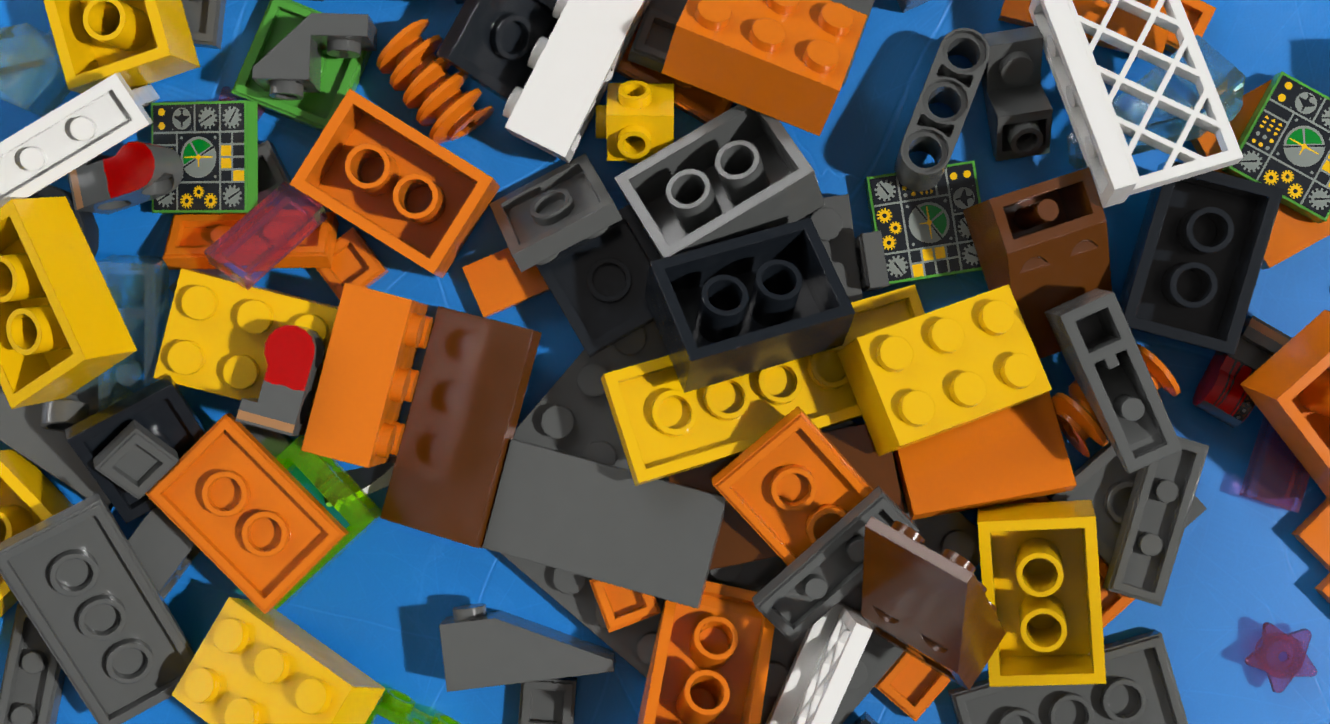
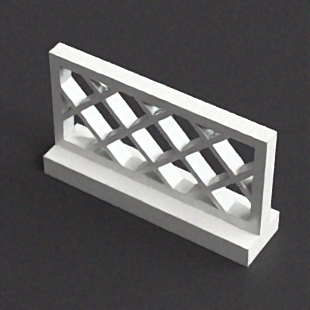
M1073 0L1031 1L1028 9L1034 26H1038L1043 36L1044 53L1086 165L1090 168L1102 208L1123 203L1129 195L1238 164L1242 160V152L1181 0H1158L1154 9L1136 0H1102L1111 5L1100 25L1078 15ZM1163 5H1164V8H1165V10H1166L1167 15L1164 14V13H1162V12H1160V9L1162 8ZM1116 7L1147 21L1137 42L1106 28ZM1153 24L1176 35L1180 47L1174 58L1142 45ZM1086 34L1093 36V39L1090 42V44L1087 40ZM1099 40L1130 53L1119 75L1097 65L1093 51ZM1182 55L1184 56L1187 65L1179 62ZM1135 57L1167 71L1156 92L1125 78ZM1173 74L1195 84L1200 97L1193 109L1162 95ZM1104 83L1113 87L1109 95ZM1118 90L1149 103L1139 126L1116 115L1112 101ZM1203 106L1205 108L1207 116L1200 113V110ZM1155 107L1187 121L1176 143L1145 129ZM1194 124L1215 134L1222 152L1204 157L1182 146ZM1124 134L1132 137L1129 145L1126 142ZM1138 140L1169 154L1162 170L1139 176L1131 155ZM1176 158L1186 162L1172 167Z
M120 72L115 73L1 141L0 208L11 199H23L32 196L152 124L153 121L144 108L160 99L153 86L149 84L131 90Z
M838 602L807 630L765 724L832 723L873 631L861 616L860 611Z

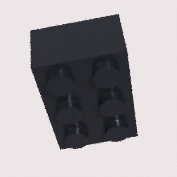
M1174 161L1172 167L1183 163ZM1166 162L1160 164L1157 171L1162 170ZM1215 171L1153 188L1119 299V305L1129 328L1220 353L1235 355L1284 189Z
M811 217L649 262L645 299L684 393L843 346L855 315L852 304Z

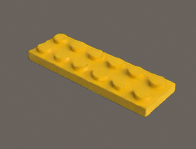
M915 284L851 302L855 315L843 346L686 393L682 389L669 355L603 374L601 381L635 486L739 455L797 406L805 412L820 430L863 417L837 352L857 337L925 314Z

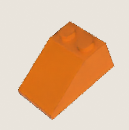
M706 581L703 597L698 609L664 599L637 724H760L775 626L754 606L752 597L758 592Z

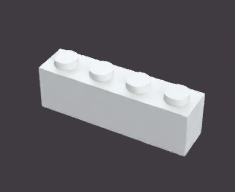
M557 0L552 16L558 19L549 39L543 36L538 39L527 64L533 71L524 89L516 86L504 107L503 116L508 118L505 125L507 131L511 135L570 163L596 112V105L600 104L607 90L608 83L611 82L651 0Z

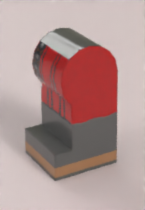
M139 141L128 142L120 148L115 156L100 154L68 173L75 211L109 215L169 194L181 183L183 163L180 155L169 147Z
M1246 316L1235 355L1215 352L1193 396V405L1232 428L1239 426L1255 406V403L1240 384L1292 338L1255 316Z
M285 325L275 329L268 336L264 348V355L268 366L259 398H242L235 421L289 436L305 434L325 359L326 348L323 339L316 331L308 327Z

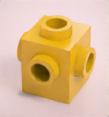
M630 80L624 83H608L607 105H596V138L607 140V161L640 163L674 142V84L646 83L639 80Z

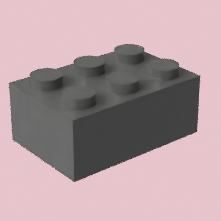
M737 104L614 177L627 203L630 204L661 258L795 222L825 205L815 171L780 121L740 104Z

